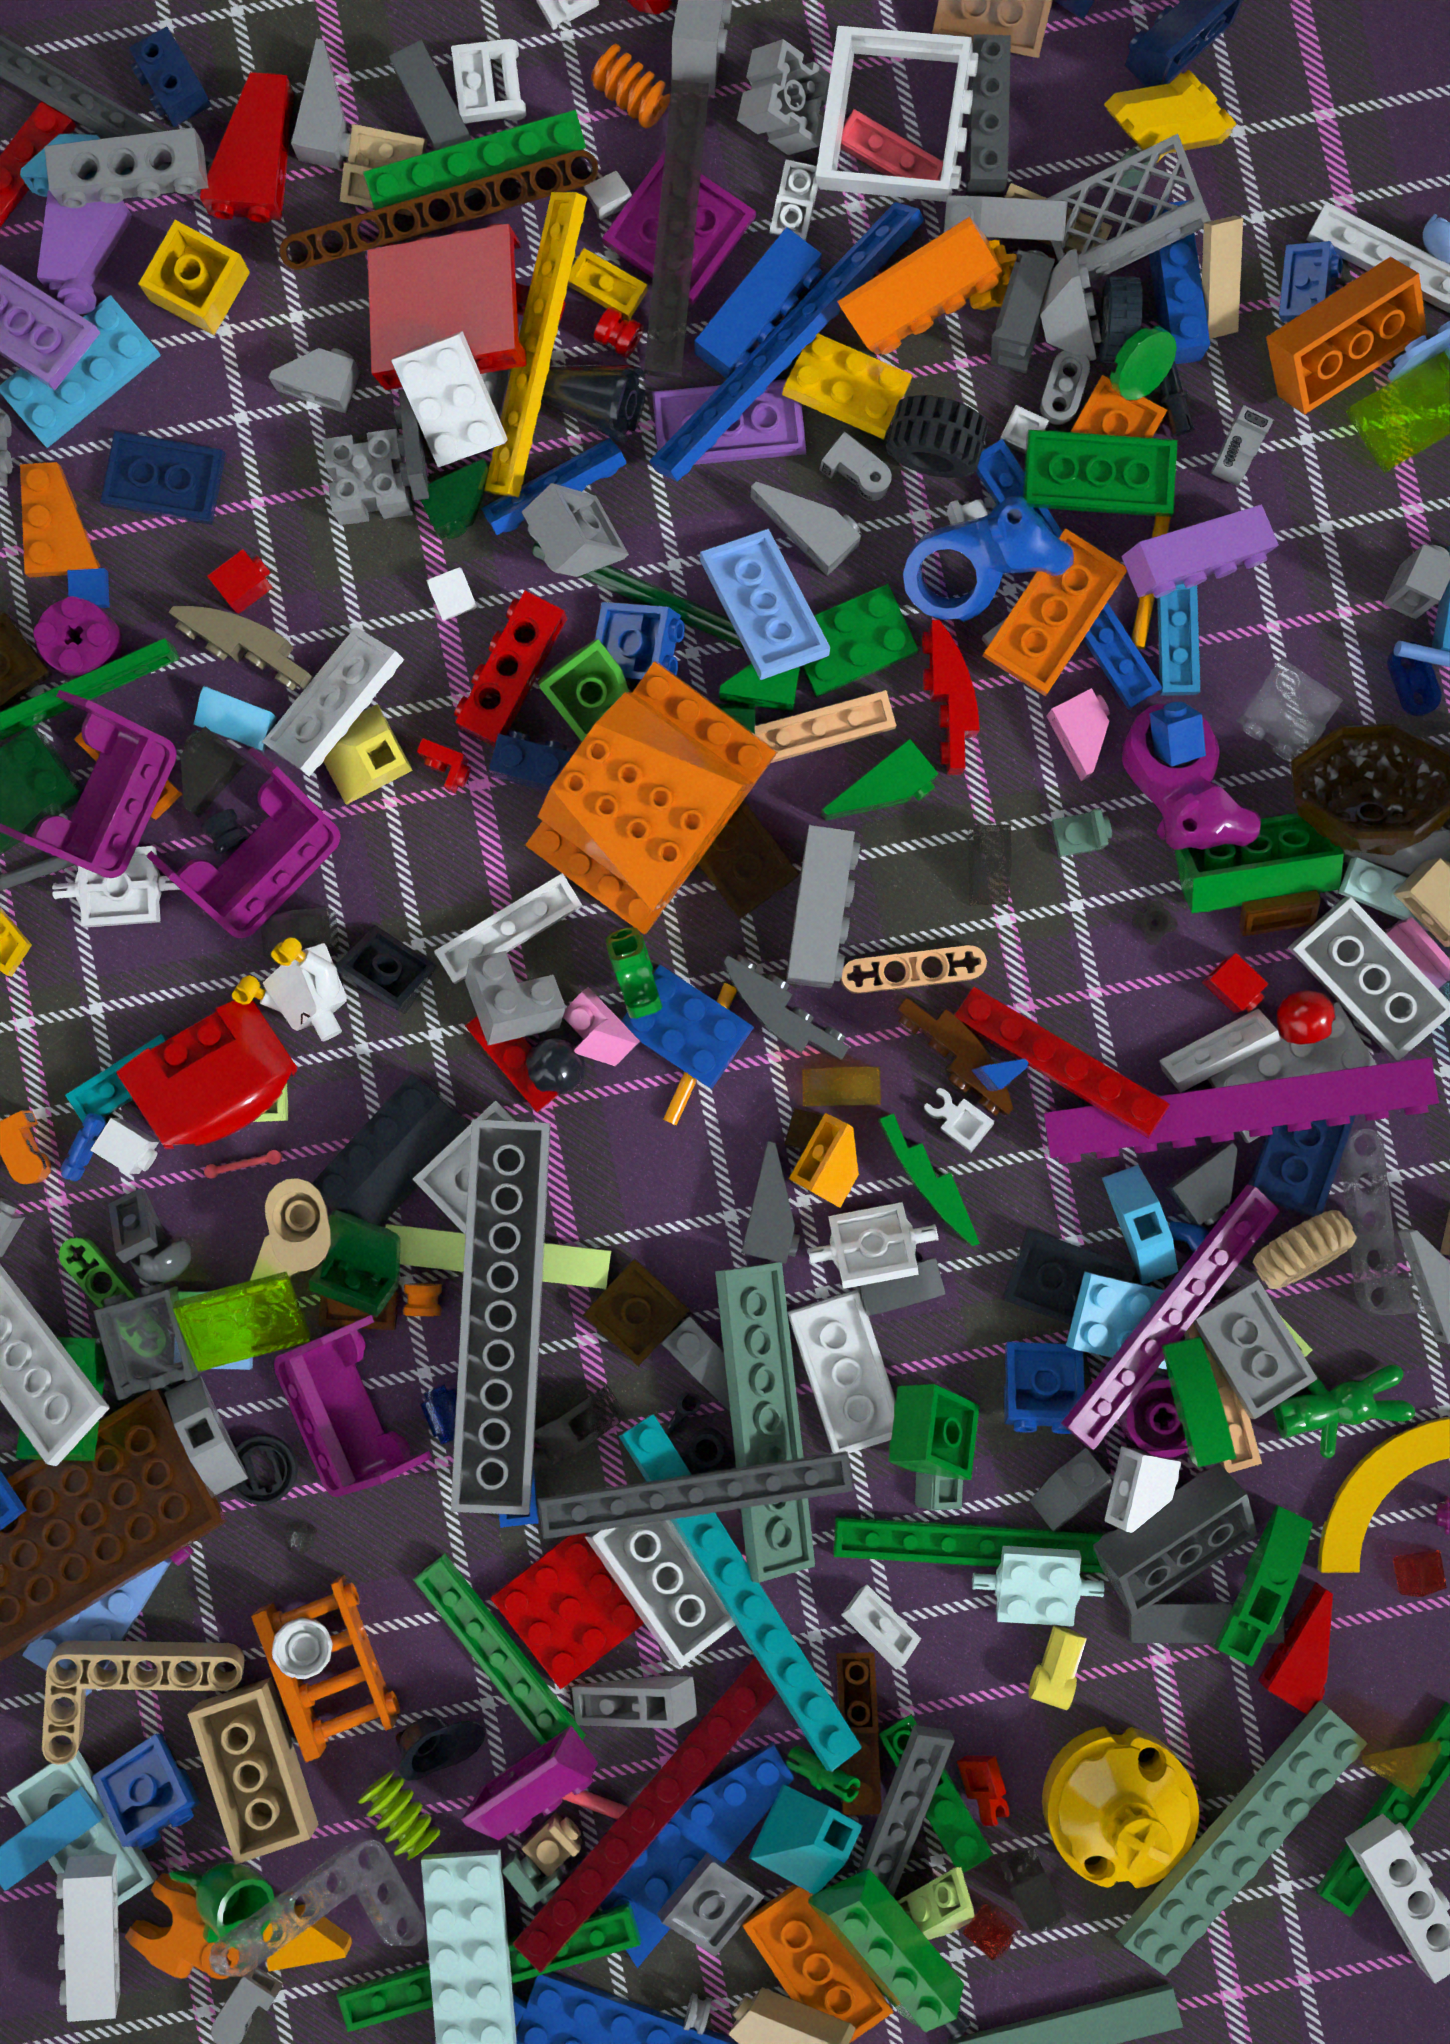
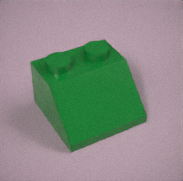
M936 1384L898 1386L888 1461L913 1472L960 1480H971L980 1405Z

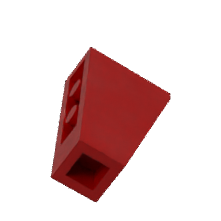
M249 73L208 172V188L201 189L200 199L209 215L221 220L245 217L258 223L282 220L294 91L287 75Z

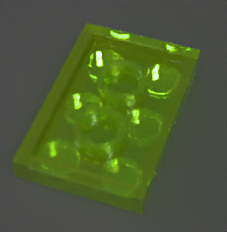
M1445 352L1440 353L1347 409L1346 414L1384 474L1450 436V360Z
M287 1271L174 1301V1314L198 1372L310 1342V1332Z

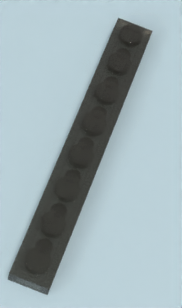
M672 80L644 373L647 376L682 379L709 83Z

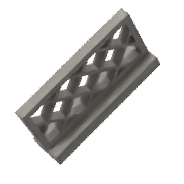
M1178 134L1045 199L1068 201L1067 205L1074 207L1065 226L1064 241H1051L1058 262H1060L1065 256L1063 249L1070 235L1086 240L1081 254L1078 255L1079 265L1087 263L1090 282L1203 229L1204 223L1211 221ZM1175 148L1179 159L1172 174L1156 169L1155 165L1159 156ZM1182 168L1186 179L1179 177ZM1131 169L1144 172L1136 191L1119 186L1124 173ZM1151 175L1168 180L1160 200L1143 194ZM1175 183L1189 187L1194 198L1180 206L1167 202ZM1097 186L1109 190L1101 209L1084 203L1089 190ZM1116 192L1133 198L1125 217L1108 212ZM1139 201L1157 206L1152 219L1145 223L1131 220ZM1081 209L1098 215L1090 234L1073 229ZM1104 218L1121 223L1116 237L1108 241L1096 237ZM1093 243L1098 244L1097 246L1091 248Z

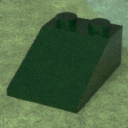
M30 727L0 748L1 824L26 835H31L41 819L49 815H60L79 801L83 788L46 735ZM0 832V855L21 841Z

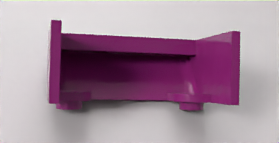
M59 690L56 697L88 712L82 725V737L89 747L101 753L70 820L58 815L46 816L39 821L32 837L1 823L0 832L103 877L116 878L125 872L175 764L176 749L170 740L88 699Z
M254 747L248 753L271 775L258 792V803L269 817L218 869L204 859H194L187 862L177 873L152 851L146 855L176 886L236 938H246L254 934L332 854L340 842L338 827L278 766Z
M371 1315L281 1354L274 1361L276 1376L320 1480L326 1491L333 1497H340L382 1484L432 1458L430 1451L410 1456V1446L403 1436L393 1431L384 1433L355 1366V1363L363 1359L365 1350L364 1338L357 1330L374 1323Z

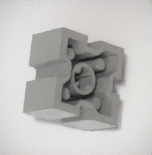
M782 39L752 50L746 76L752 88L742 94L737 121L756 134L767 132L769 143L787 155L819 147L824 117L819 114L820 107L826 105L831 74L815 62L804 65L802 63L804 54Z
M397 429L367 433L368 442L357 444L352 435L322 439L326 469L334 481L328 483L332 513L340 525L369 521L368 512L380 511L384 519L413 515L409 486H403L400 473V463H405L406 461L405 457L401 458L397 444V435L399 433Z

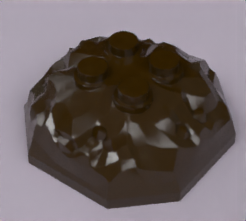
M1397 724L1340 725L1291 760L1290 771L1294 803L1297 807L1298 815L1312 825L1320 835L1329 838L1332 844L1342 847L1345 851L1392 856L1398 850L1422 842L1434 831L1440 830L1450 817V753Z

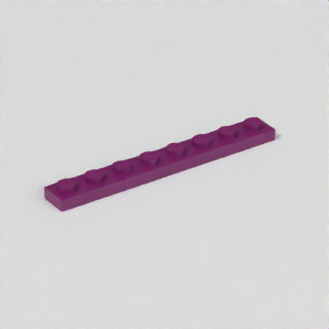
M1247 1185L1062 1421L1061 1424L1088 1448L1095 1450L1164 1361L1162 1345L1177 1342L1181 1339L1280 1211L1255 1186Z

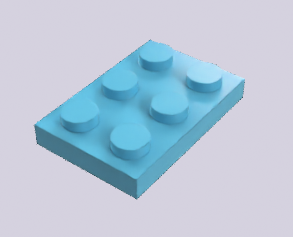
M1084 1272L1066 1346L1075 1350L1113 1357L1165 1290ZM1165 1359L1158 1368L1167 1370Z

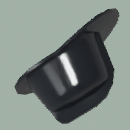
M425 1716L416 1720L407 1729L396 1735V1744L402 1755L399 1766L401 1777L407 1781L418 1780L433 1772L468 1759L483 1744L485 1737L483 1726L474 1721H462L449 1725L435 1716Z

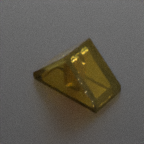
M1435 1740L1362 1754L1361 1757L1365 1766L1414 1797L1442 1748L1440 1741Z

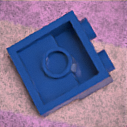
M602 602L595 640L599 639L621 667L625 681L638 685L654 661L660 663L674 675L677 674L678 662L673 655L676 642H681L684 637L685 628L683 621L680 620L681 615L669 607Z
M1007 1342L1005 1345V1424L1014 1425V1431L1028 1433L1036 1431L1037 1426H1052L1053 1433L1070 1434L1071 1432L1061 1423L1085 1393L1083 1351L1067 1347L1066 1344Z
M154 1734L92 1776V1780L122 1847L138 1846L142 1850L152 1846L161 1839L159 1831L170 1824L174 1828L188 1822L194 1816L192 1809L201 1804L186 1770L178 1768L163 1734Z

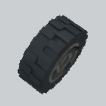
M1108 276L1105 281L1099 319L1101 334L1099 355L1102 363H1115L1116 356L1125 342L1137 331L1141 330L1143 301L1139 277Z

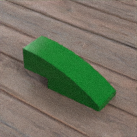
M1201 1337L1162 1345L1178 1420L1183 1425L1191 1462L1197 1467L1236 1459L1224 1407Z

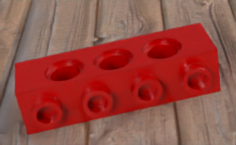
M524 590L520 599L514 598L506 613V618L509 621L503 632L498 630L493 636L489 645V651L492 652L485 665L481 663L477 667L472 677L471 683L474 684V687L469 697L463 696L454 712V716L457 717L455 723L460 730L495 747L498 734L507 736L567 621L565 610ZM528 628L535 631V637L529 643H520L516 640L517 634L522 629ZM513 661L518 664V669L513 675L502 676L499 674V668L504 662ZM488 694H497L501 697L499 705L494 709L482 707V701Z

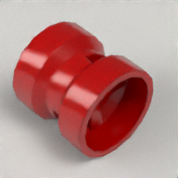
M610 306L600 318L593 338L602 345L611 344L617 354L628 358L641 339L644 325L633 319L629 321L623 319L622 312Z

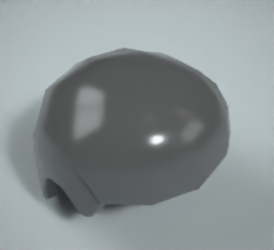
M180 1237L178 1242L172 1239L164 1241L145 1254L129 1260L141 1280L149 1284H159L177 1279L191 1261V1248L184 1237Z

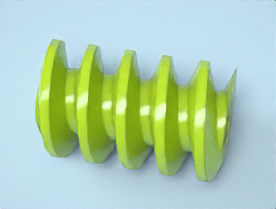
M392 1770L368 1787L357 1802L359 1805L369 1801L373 1803L366 1815L371 1817L381 1814L382 1818L375 1828L380 1830L389 1826L391 1830L384 1839L385 1842L388 1843L398 1839L400 1843L394 1850V1855L397 1856L407 1852L409 1856L406 1860H410L421 1853L439 1836L440 1829L437 1826L427 1828L431 1822L429 1814L417 1816L422 1809L421 1802L414 1801L409 1803L414 1792L410 1788L400 1790L405 1779L401 1775L390 1778L395 1771Z

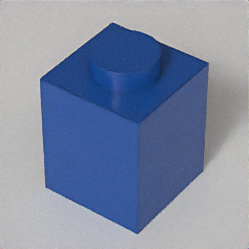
M1171 702L1166 704L1163 709L1150 713L1154 755L1171 767L1206 756L1202 713L1184 702Z

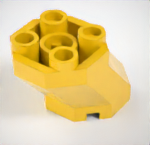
M1189 69L1184 74L1181 72L1170 84L1114 93L1103 104L1142 151L1176 134L1179 135L1184 150L1218 145L1232 133L1231 130L1237 125L1226 110L1219 107L1216 103L1218 99L1204 83L1201 84ZM1175 148L1172 149V150H1170V151H1168V152H1166V153H1164V154H1162V155H1160V156H1159V159H1158V161H1157V163H1158L1167 153L1176 152Z

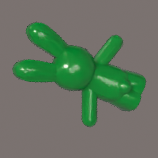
M1387 1365L1362 1381L1343 1382L1334 1387L1330 1392L1317 1377V1380L1306 1386L1311 1392L1310 1394L1289 1397L1272 1408L1280 1436L1283 1439H1288L1322 1428L1320 1454L1324 1458H1331L1335 1454L1338 1423L1354 1426L1371 1418L1395 1422L1412 1419L1415 1415V1409L1410 1403L1404 1400L1375 1401L1374 1394L1399 1384L1404 1376L1402 1368L1398 1365Z

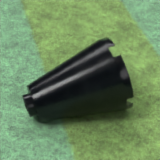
M552 365L547 373L542 398L545 403L616 441L627 442L630 438L625 436L628 430H636L643 412L646 390L639 388V378L645 379V373L641 367L634 365Z

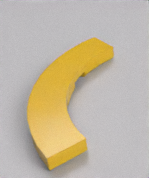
M1450 1417L1425 1421L1398 1435L1394 1434L1373 1448L1358 1462L1338 1489L1327 1522H1324L1318 1552V1571L1321 1573L1360 1572V1555L1364 1536L1371 1518L1381 1501L1401 1480L1414 1471L1428 1464L1450 1458Z

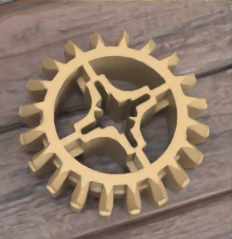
M1330 1210L1318 1216L1316 1215L1285 1234L1280 1235L1276 1240L1262 1248L1256 1254L1253 1261L1257 1268L1256 1272L1261 1280L1265 1281L1269 1289H1280L1292 1283L1294 1284L1298 1280L1316 1272L1351 1248L1357 1239L1352 1230L1353 1227L1348 1219L1344 1218L1338 1210Z

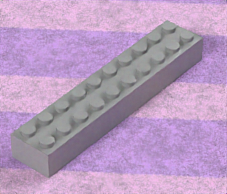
M472 1119L451 1512L530 1514L550 1123Z

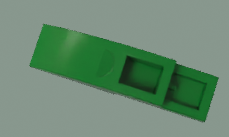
M1276 1505L1244 1571L1247 1578L1214 1646L1217 1650L1251 1667L1253 1666L1268 1633L1274 1634L1286 1608L1305 1556L1313 1522Z
M912 1714L878 1734L897 1768L914 1725H918ZM944 1768L925 1815L954 1866L961 1867L962 1873H965L991 1857L993 1852Z

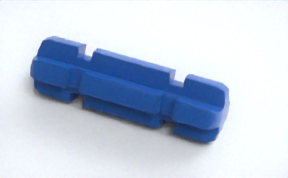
M93 1112L86 1115L82 1123L84 1128L79 1130L68 1152L70 1156L65 1158L61 1166V1176L72 1181L81 1179L85 1171L83 1166L88 1165L94 1153L91 1151V1148L107 1124L104 1116Z

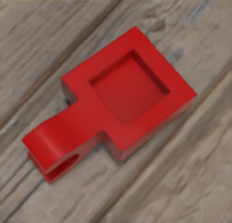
M966 1755L957 1761L967 1799H977L979 1817L983 1826H997L998 1820L996 1817H1009V1806L1006 1800L1001 1798L1006 1794L996 1755Z

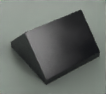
M376 925L336 964L339 973L404 1014L408 1012L437 967L436 964Z

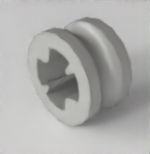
M692 1993L685 2015L684 2030L689 2031L693 2027L697 2030V2034L703 2035L710 2012L711 1998L706 1997L702 2001L699 2000L698 1994Z

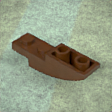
M905 998L895 1010L901 1016L897 1022L914 1035L920 1031L930 1039L927 1045L940 1056L945 1058L950 1054L954 1057L945 1068L951 1074L948 1080L964 1093L971 1089L980 1096L981 1099L978 1101V1104L992 1115L996 1116L999 1112L1003 1115H1009L1013 1110V1106L1006 1086L1001 1090L989 1091L972 1072V1069L994 1064L988 1052L973 1033L947 1009L943 1010L935 1020L910 999Z
M875 1652L836 1653L837 1708L862 1747L840 1765V1770L860 1780V1788L850 1785V1787L859 1792L856 1798L849 1803L842 1800L843 1815L880 1814L882 1801Z

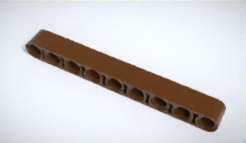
M577 150L292 234L281 243L280 257L289 268L295 270L306 269L551 196V192H566L592 183L597 177L598 162L590 152ZM577 157L585 158L591 166L590 175L585 180L575 178L571 172V163ZM541 168L551 169L555 174L556 182L550 190L540 189L535 182L536 172ZM506 178L515 179L520 185V196L514 201L504 199L500 193V183ZM470 189H479L485 196V206L479 211L469 210L464 203V195ZM435 199L445 200L450 206V215L443 222L435 221L429 215V205ZM401 209L409 210L415 218L414 227L408 232L399 231L393 222L394 215ZM364 220H372L379 227V236L372 243L364 242L358 234L359 225ZM330 230L338 231L343 237V248L337 253L327 251L323 245V237ZM294 241H301L308 250L307 259L300 264L293 262L288 256V246Z

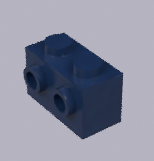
M167 26L128 47L136 61L130 65L141 86L150 85L154 92L148 96L159 117L165 114L168 116L173 127L212 106L201 83Z
M509 731L508 736L498 734L489 767L493 778L549 792L550 787L573 756L572 752L566 751L567 746L559 742L546 740L545 745L530 742L531 737L520 732Z

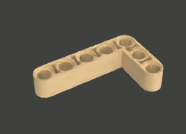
M81 1640L62 1642L53 1651L46 1671L42 1737L44 1757L52 1764L61 1765L70 1762L77 1755L84 1732L86 1689L231 1690L239 1684L242 1678L245 1662L243 1651L237 1645L230 1643ZM70 1659L77 1667L67 1670L62 1668L58 1661ZM105 1659L111 1660L116 1664L117 1668L109 1671L104 1670L99 1666L98 1662ZM143 1660H149L155 1663L157 1668L152 1671H145L139 1667L138 1663ZM181 1661H191L197 1668L186 1672L179 1669L177 1664ZM227 1661L234 1664L236 1668L231 1672H222L216 1665ZM67 1697L73 1701L74 1705L72 1707H62L57 1703L56 1699ZM65 1735L71 1739L72 1743L62 1745L56 1742L54 1737Z

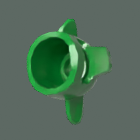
M225 1862L215 1865L203 1875L186 1870L169 1873L171 1880L187 1883L195 1890L196 1908L205 1923L203 1937L207 1942H225L228 1946L241 1950L252 1946L269 1925L274 1912L275 1897L268 1881L249 1865L243 1863L235 1865V1862ZM244 1922L249 1923L250 1928L247 1931L233 1935V1932L239 1925Z

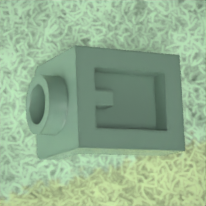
M1101 808L1093 809L1089 813L1053 819L1051 821L1058 858L1102 850L1108 845V839L1112 838L1110 820L1108 816L1103 817Z
M518 1849L505 1858L501 1870L530 1908L538 1901H541L543 1904L547 1903L559 1890V1884L563 1876L562 1869L558 1867L549 1877L545 1875L540 1879L541 1873L538 1866L528 1856L523 1857Z

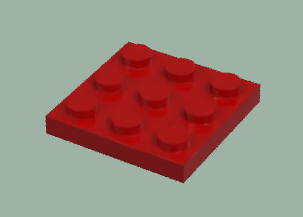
M588 1532L567 1535L490 1598L560 1690L644 1624L586 1540L585 1536L589 1534Z

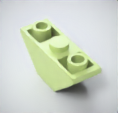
M961 1867L953 1868L897 1901L928 1940L950 1934L969 1924L973 1918L976 1920Z

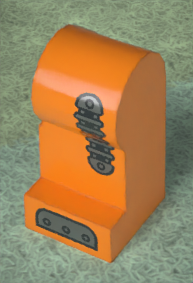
M20 1111L0 1121V1155L11 1177L20 1184L42 1182L51 1172L50 1159L46 1154L39 1151L29 1129L38 1125L33 1111Z

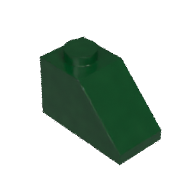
M484 458L428 484L429 499H422L421 502L439 540L445 537L447 539L457 538L467 531V527L473 525L485 494L484 489L489 473Z

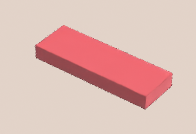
M855 109L852 111L843 127L840 149L885 176L941 180L943 161Z

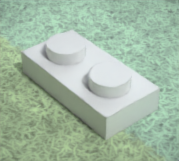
M868 1585L858 1590L841 1614L896 1670L905 1665L921 1640Z

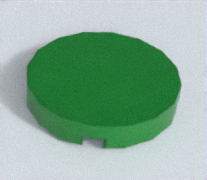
M1155 326L1152 330L1146 327L1137 331L1125 342L1116 356L1114 362L1118 366L1115 373L1111 371L1110 376L1112 388L1127 400H1138L1150 394L1167 376L1175 360L1177 349L1175 338L1161 326Z

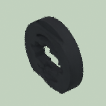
M268 1434L257 1435L242 1442L235 1449L242 1464L244 1461L252 1486L250 1487L246 1481H243L232 1487L236 1495L242 1500L254 1505H269L282 1499L294 1487L298 1474L297 1459L290 1446L281 1438ZM256 1447L260 1449V1452L266 1451L271 1461L276 1483L271 1485L272 1491H268L266 1486L261 1488L258 1477L255 1475L251 1456L256 1454ZM275 1451L282 1457V1459H283V1461H284V1464H285V1476H284V1477H283V1474H282V1471H281V1468H280V1465H279V1462H278V1459H277V1456H276Z

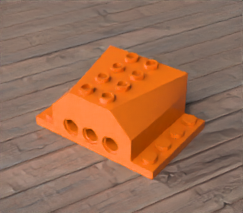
M654 661L634 691L625 692L594 724L556 778L538 814V818L542 822L525 846L645 935L778 751L660 663Z

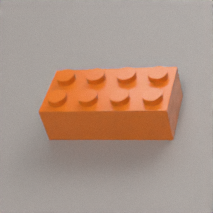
M1390 256L1268 335L1266 339L1278 397L1305 415L1404 351V348L1415 339L1424 335L1427 336L1419 273Z

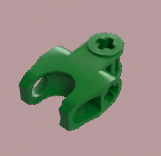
M635 927L620 929L609 934L605 939L606 947L629 1017L637 1019L658 1012L662 1008V1002L653 977V967L642 934L640 935L639 930Z

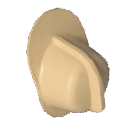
M299 1178L286 1179L276 1184L269 1192L265 1203V1215L274 1255L285 1268L293 1271H308L321 1263L331 1245L327 1207L319 1190L308 1181Z

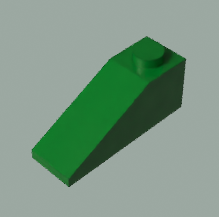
M909 739L823 808L821 816L827 821L905 804L913 797L920 801L936 788L932 782L939 773Z

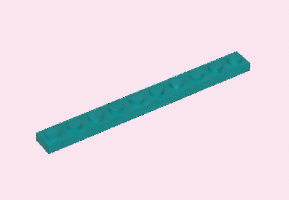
M654 1414L649 1415L619 1436L646 1481L691 1475ZM716 1513L670 1519L827 1771H833L862 1747L760 1583L752 1582L748 1564Z

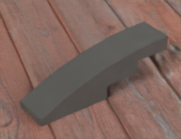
M422 40L388 56L397 77L408 95L409 102L426 132L433 151L472 140ZM476 188L468 190L464 195V202L483 192Z

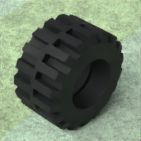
M932 395L905 397L897 403L886 451L903 466L923 474L944 478L969 476L976 472L988 423L979 412L952 399Z

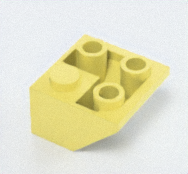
M378 704L361 712L349 727L347 733L340 738L323 761L346 805L413 771Z

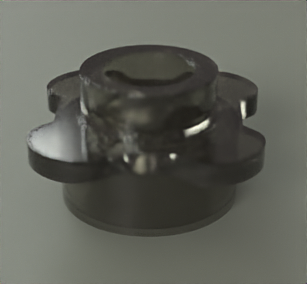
M1155 900L1149 903L1148 909L1142 914L1134 915L1132 925L1143 932L1146 936L1145 940L1149 945H1157L1161 942L1162 936L1176 930L1177 920L1171 917L1161 901ZM1153 919L1158 921L1157 926L1151 924Z

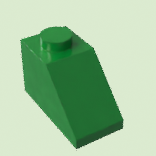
M751 663L720 686L719 701L755 704L756 707L793 712L800 666L760 680Z

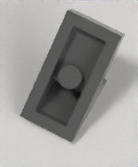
M143 1188L108 1204L115 1254L123 1263L145 1254L167 1240L166 1233Z

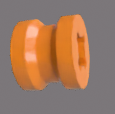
M404 1284V1292L407 1294L408 1300L407 1304L403 1307V1315L441 1316L442 1307L438 1304V1296L442 1293V1284Z

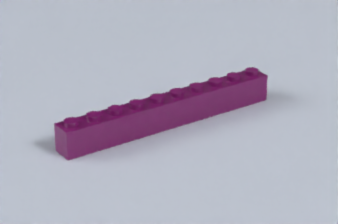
M1432 1057L1158 1096L1170 1103V1106L1149 1139L1095 1106L1043 1113L1049 1157H1058L1059 1164L1082 1161L1081 1154L1096 1152L1097 1159L1120 1156L1119 1148L1134 1147L1136 1154L1157 1151V1143L1172 1141L1173 1148L1196 1145L1195 1138L1210 1136L1211 1143L1234 1140L1233 1132L1249 1130L1250 1137L1273 1134L1272 1127L1287 1125L1288 1132L1312 1129L1311 1121L1326 1119L1327 1126L1351 1123L1350 1116L1365 1114L1366 1121L1390 1118L1388 1110L1404 1108L1405 1115L1429 1112L1428 1105L1439 1103Z

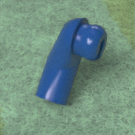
M1170 1221L1169 1229L1173 1240L1187 1242L1193 1253L1209 1234L1207 1228L1202 1225Z

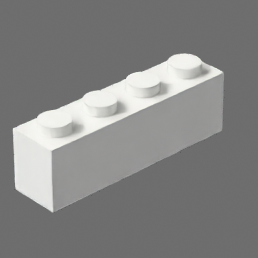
M117 1854L68 1857L65 1872L58 1874L56 1884L57 1899H63L64 1909H59L57 1921L58 1935L64 1934L65 1944L60 1945L58 1959L59 1970L66 1971V1980H61L60 2005H67V2022L116 2018L120 1998Z

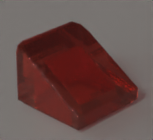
M1440 1550L1400 1555L1393 1559L1398 1590L1401 1595L1423 1597L1447 1588Z

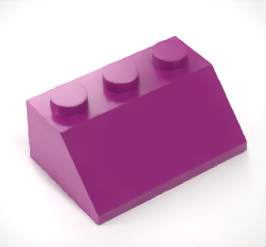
M569 1726L482 1785L461 1820L467 1827L496 1840H501L509 1833L517 1836L530 1826L533 1817L541 1812L546 1816L559 1807L563 1801L561 1798L570 1792L578 1795L593 1782L591 1777L598 1762L574 1728Z

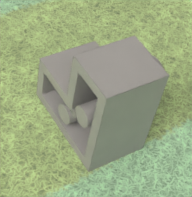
M506 951L469 959L465 983L488 1045L560 1028L566 1006L554 975L517 983Z

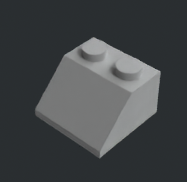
M551 483L522 511L528 523L530 535L539 543L545 554V563L555 573L578 577L621 561L629 555L595 495Z

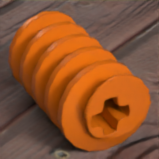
M615 43L597 61L591 74V81H593L594 88L600 92L604 91L605 96L609 100H616V104L620 109H627L628 115L633 119H638L642 127L650 128L667 109L671 101V94L662 95L666 85L662 80L653 87L651 86L654 79V73L651 71L647 72L642 78L640 77L643 70V65L640 62L635 63L629 68L632 56L629 53L623 54L618 59L621 47Z

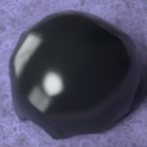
M556 1037L542 1041L529 1050L526 1060L528 1074L537 1089L542 1092L556 1091L557 1095H562L573 1091L582 1084L586 1071L584 1056L574 1052L576 1048L574 1043L564 1038Z

